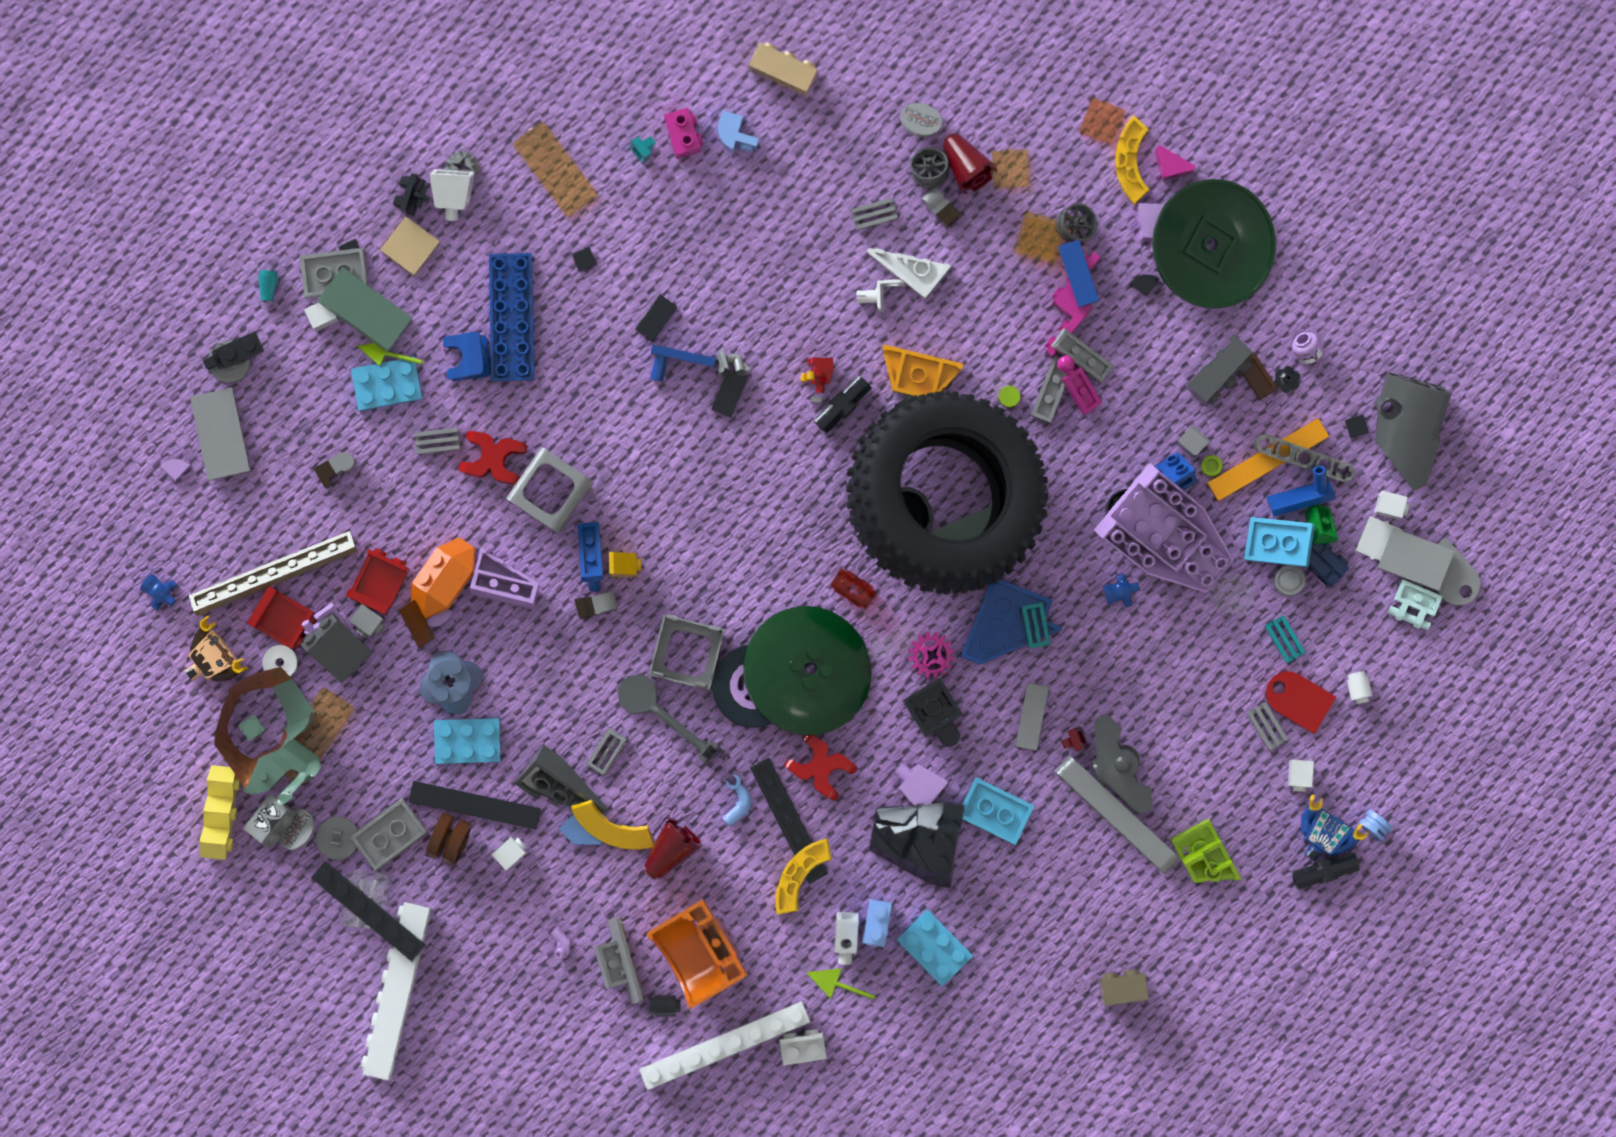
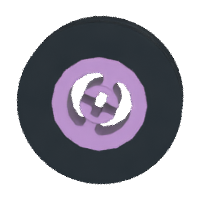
M744 645L730 651L719 662L713 676V696L719 710L733 723L748 728L764 727L772 723L760 714L753 702L745 699L748 695L745 682L744 689L742 691L738 690L739 679L744 674V657L748 646Z

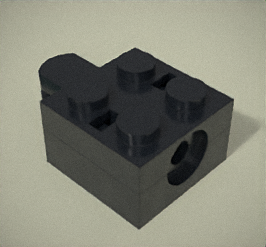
M941 678L936 679L903 699L902 702L924 738L936 733L940 742L946 747L955 746L959 742L960 732L953 721L963 714Z

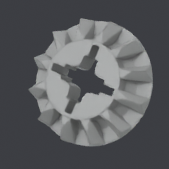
M457 151L454 154H450V157L445 162V170L459 171L455 165H461L465 159V166L470 170L463 171L474 172L475 180L479 173V163L476 157L468 151Z

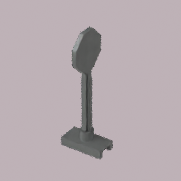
M644 674L627 676L618 687L620 706L630 714L652 711L696 747L695 750L700 753L698 758L710 768L714 765L709 760L715 757L716 752L718 751L721 755L725 752L712 740L709 743L705 740L701 741L656 704V684Z

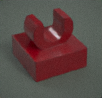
M1080 726L1067 731L1069 738L1061 741L1064 749L1073 746L1075 751L1088 747Z

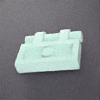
M1402 579L1393 599L1400 602L1401 605L1399 609L1390 606L1388 614L1395 616V619L1399 621L1404 620L1413 624V627L1417 629L1421 627L1428 631L1431 622L1424 620L1425 615L1435 616L1443 596ZM1408 606L1418 610V615L1414 616L1407 613Z

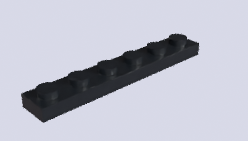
M324 861L311 877L312 880L411 962L426 946L422 940L328 862Z

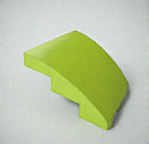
M1209 818L1170 838L1194 883L1205 881L1218 882L1220 880L1232 879L1239 881L1241 879ZM1182 851L1190 852V854L1184 856Z

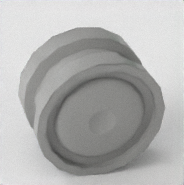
M1290 565L1280 568L1273 579L1277 592L1284 596H1293L1299 593L1304 588L1306 582L1303 571L1297 566Z

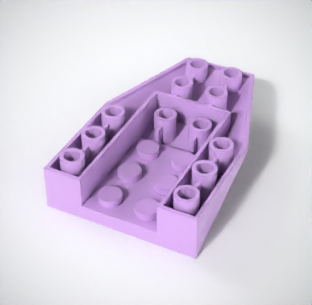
M1151 463L1148 464L1094 529L1100 537L1148 575L1204 593L1209 591L1234 561L1205 508Z

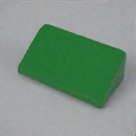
M1319 504L1308 507L1304 513L1306 523H1313L1315 525L1312 544L1337 542L1338 536L1331 508Z

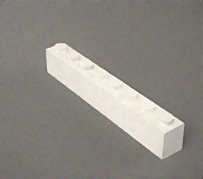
M404 902V905L399 907L397 918L400 919V923L424 942L432 908ZM394 947L388 951L387 961L390 963L388 970H384L381 981L385 984L383 992L379 991L376 1004H379L378 1013L373 1014L371 1022L374 1030L372 1035H368L366 1047H369L368 1055L363 1056L361 1063L364 1075L390 1080L392 1077L421 952L411 962Z
M801 1001L642 1067L639 1070L646 1088L649 1090L810 1023V1019Z

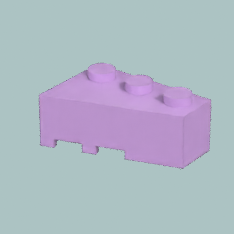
M481 548L470 586L471 595L534 610L540 590L539 583Z

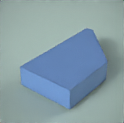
M574 814L559 828L574 845H601L603 843L588 833L577 821Z

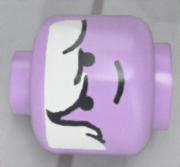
M1301 333L1296 336L1292 343L1293 352L1302 364L1315 363L1323 355V346L1314 333Z

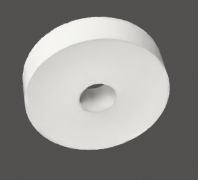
M276 645L268 649L262 661L264 671L279 667L277 666V660L283 659L284 664L281 667L291 677L298 667L296 653L284 645Z

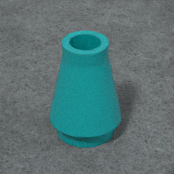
M260 270V275H258L260 300L273 301L279 279L277 271Z

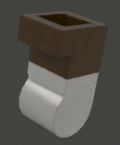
M937 188L931 189L921 198L926 207L945 229H948L961 217L959 210L945 199Z
M342 452L315 467L314 471L323 486L328 489L334 485L332 479L342 473L352 472L356 467V461L351 454Z
M614 592L574 599L580 620L618 609Z

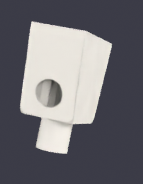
M433 170L430 173L434 206L436 208H445V220H458V209L464 210L468 207L474 172Z
M837 912L835 952L839 953V964H852V954H857L859 913ZM844 939L850 940L849 943H843L842 941Z

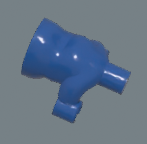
M151 574L143 581L140 590L152 597L151 607L158 611L159 607L162 606V602H166L169 606L175 604L176 599L170 595V590L174 591L178 584L173 580L164 584L156 575Z
M1125 574L1116 575L1117 583L1103 585L1107 604L1110 605L1122 600L1125 608L1133 606L1131 601L1132 592L1140 590L1139 583L1130 584L1126 581Z

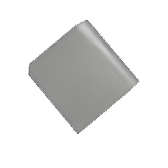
M1192 425L1176 444L1191 458H1195L1210 440Z

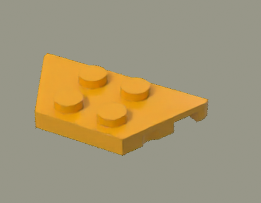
M883 344L882 348L892 392L908 396L943 392L963 369L964 365Z

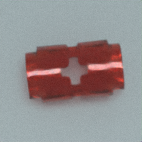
M841 568L829 585L834 588V592L848 599L849 602L858 608L863 607L866 609L877 593L873 589L874 586L860 579L848 569L845 571ZM854 584L857 585L856 590L858 591V594L856 595L854 592L850 593L849 586L852 587Z

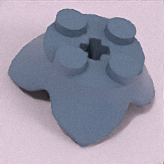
M440 651L431 659L429 670L420 682V695L429 703L440 704L450 713L463 714L472 702V692L482 682L483 671L475 663L460 660L452 652ZM448 676L452 679L455 678L456 681L451 688L444 684Z

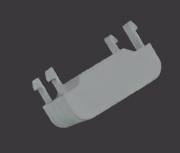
M541 447L506 497V500L559 535L567 526V521L580 502L591 491V486L594 482ZM543 464L553 466L574 482L573 492L556 514H547L526 500L523 494L525 486L538 467Z
M664 614L649 676L710 691L725 629ZM682 630L705 636L710 640L711 648L705 671L701 676L693 677L669 671L665 667L664 659L670 636L674 631Z

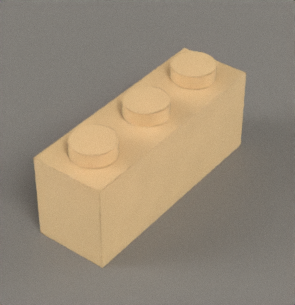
M759 43L749 63V70L807 96L818 74V69L815 68V65L806 60L804 62L797 60L796 56L786 51L784 53L776 50L777 47L770 43H765V45Z

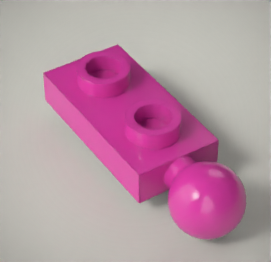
M1067 355L1062 356L1057 362L1058 369L1067 374L1062 378V381L1082 415H1087L1100 405L1102 401L1082 367L1074 369L1075 363L1073 358Z

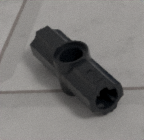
M858 375L843 391L841 390L829 402V406L814 420V423L827 434L842 418L845 419L857 407L856 404L872 387L864 378Z
M1349 853L1334 859L1328 858L1315 862L1311 866L1291 871L1296 889H1302L1317 883H1327L1338 879L1340 876L1360 871V867L1355 853Z

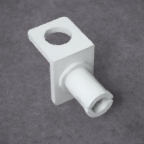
M902 280L877 281L876 290H857V303H876L878 310L884 312L883 287L904 286V282Z

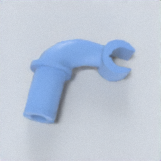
M732 774L737 779L735 785H730L726 780V785L730 789L735 790L739 798L738 802H736L737 805L723 817L730 827L745 814L748 815L752 801L749 791L741 783L739 776Z

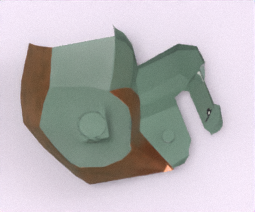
M282 667L258 672L231 687L221 710L215 732L214 745L245 789L243 790L248 794H259L269 791L290 769L298 771V776L278 795L277 802L280 805H284L292 799V793L305 781L315 778L322 769L318 755L295 740V738L309 729L316 712ZM273 687L285 711L287 726L284 727L282 739L277 746L252 759L243 755L234 746L228 734V723L241 694ZM254 714L238 725L249 741L259 737L265 731L263 724Z

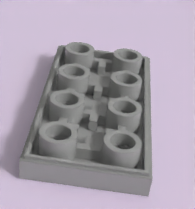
M233 388L190 397L208 481L251 472Z

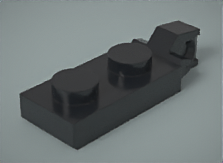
M254 331L216 348V350L211 352L213 356L203 360L208 370L217 366L219 370L228 369L265 351L257 333Z

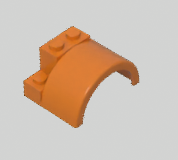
M705 899L647 932L649 940L658 947L676 975L690 1009L748 976L738 957L740 953L719 917L715 918Z

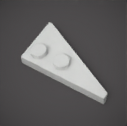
M869 248L867 250V254L924 299H926L951 268L946 263L941 264L909 255L885 252V250Z

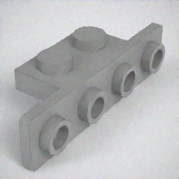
M619 917L610 919L607 922L613 941L594 947L605 988L608 989L625 984L631 1004L642 1002L643 989L636 977L637 968L632 963L630 956L631 948L629 943L626 942L624 935V924L620 921Z

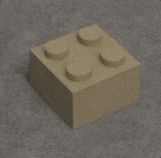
M1139 969L1125 970V975L1120 976L1117 975V972L1102 974L1103 978L1098 979L1102 1005L1109 1006L1149 1000L1145 973H1139Z

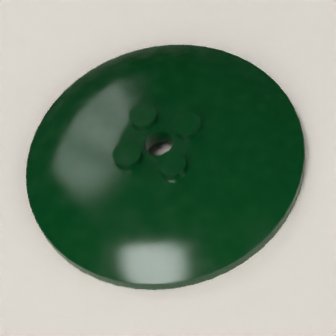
M1223 179L1197 181L1177 191L1161 209L1153 231V257L1156 268L1164 283L1182 300L1203 308L1230 307L1252 296L1267 279L1276 253V235L1273 222L1263 203L1247 188ZM1209 238L1215 241V248L1212 251L1206 246Z
M813 606L788 608L767 619L753 634L745 652L743 665L745 686L756 709L776 727L797 735L825 734L846 724L864 704L871 684L870 656L859 633L848 621L836 613ZM807 663L814 665L815 673L813 675L805 672V665Z

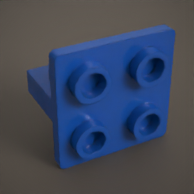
M1179 452L1168 456L1166 460L1154 466L1183 491L1198 482L1195 476V468Z

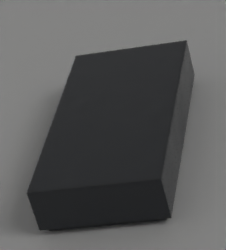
M660 294L635 330L653 342L678 306Z
M728 370L711 410L731 418L748 378Z

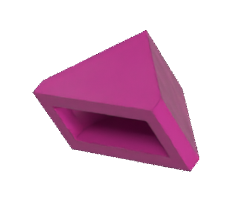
M1158 145L1155 151L1162 181L1192 174L1196 167L1161 145Z

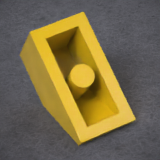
M609 552V572L612 578L638 577V572L642 571L641 558L637 559L636 553Z

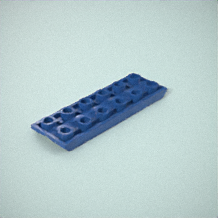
M532 253L489 254L491 382L534 381Z

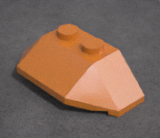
M460 537L437 547L412 582L411 602L416 601L426 620L431 618V616L448 610L474 574L476 548Z

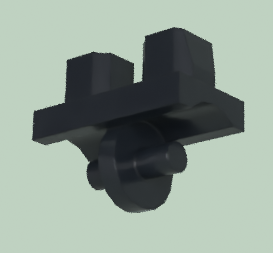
M411 173V176H402L399 184L406 191L404 196H395L393 205L407 215L414 217L417 207L421 208L423 201H430V197L425 195L427 187H424L426 180Z

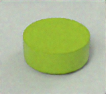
M1014 386L1003 387L999 392V402L1006 408L1015 407L1020 400L1019 390Z
M1209 455L1202 460L1200 467L1204 475L1215 477L1222 471L1223 464L1219 457Z

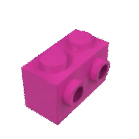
M689 108L664 114L676 159L700 153V146L704 144L701 134H696L694 126L698 125L695 114H690Z

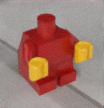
M833 358L807 359V365H810V371L801 374V382L811 380V385H816V393H824V385L830 384L833 374Z

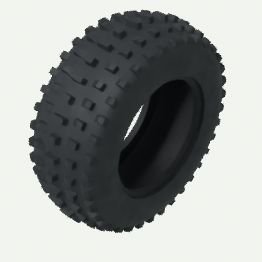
M942 391L935 392V394L931 392L926 395H919L918 397L917 395L912 396L910 399L903 401V404L901 401L896 403L889 410V413L885 410L880 415L881 418L877 421V424L872 422L868 428L870 430L867 437L864 435L860 437L858 441L860 442L859 445H861L860 451H853L851 457L855 463L847 469V475L851 476V479H849V484L846 485V492L850 493L848 495L849 502L846 505L847 509H852L849 511L850 517H853L850 519V523L854 526L855 532L859 531V534L856 535L857 540L861 542L862 546L866 545L868 547L865 550L866 554L872 559L876 558L878 560L876 565L879 568H882L884 571L886 569L891 571L890 577L898 580L903 578L905 579L904 585L912 588L920 585L919 590L932 593L936 589L937 594L944 593V595H948L952 590L953 594L959 592L964 594L968 590L973 591L976 588L978 591L982 590L991 581L993 584L999 582L1000 577L1005 572L1009 575L1014 571L1013 568L1017 563L1016 561L1019 563L1024 562L1026 559L1024 552L1027 548L1032 550L1035 547L1036 541L1033 537L1036 534H1041L1043 526L1039 523L1047 515V510L1043 509V507L1046 506V500L1049 499V493H1044L1047 491L1046 483H1048V479L1043 477L1046 473L1042 467L1045 465L1043 460H1040V454L1035 453L1038 450L1037 446L1034 445L1032 439H1027L1030 434L1027 430L1024 431L1025 429L1022 426L1018 428L1016 425L1018 420L1010 414L1006 417L1003 408L996 405L994 408L991 407V401L986 399L974 400L975 395L962 394L959 397L958 392L954 391L952 393L946 391L944 395H942ZM927 447H947L964 453L977 463L984 472L992 493L991 515L987 526L980 535L964 540L945 539L926 531L913 519L904 503L901 490L902 471L911 453Z

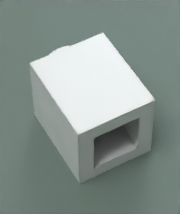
M320 303L304 309L316 332L339 321L335 314Z
M1381 491L1378 495L1374 514L1400 520L1403 518V515L1406 516L1408 513L1409 503H1406L1407 497Z
M1289 760L1288 787H1293V791L1306 792V788H1312L1314 761Z
M510 837L492 856L506 871H509L527 854L524 850L527 846L519 838L515 840L513 837Z

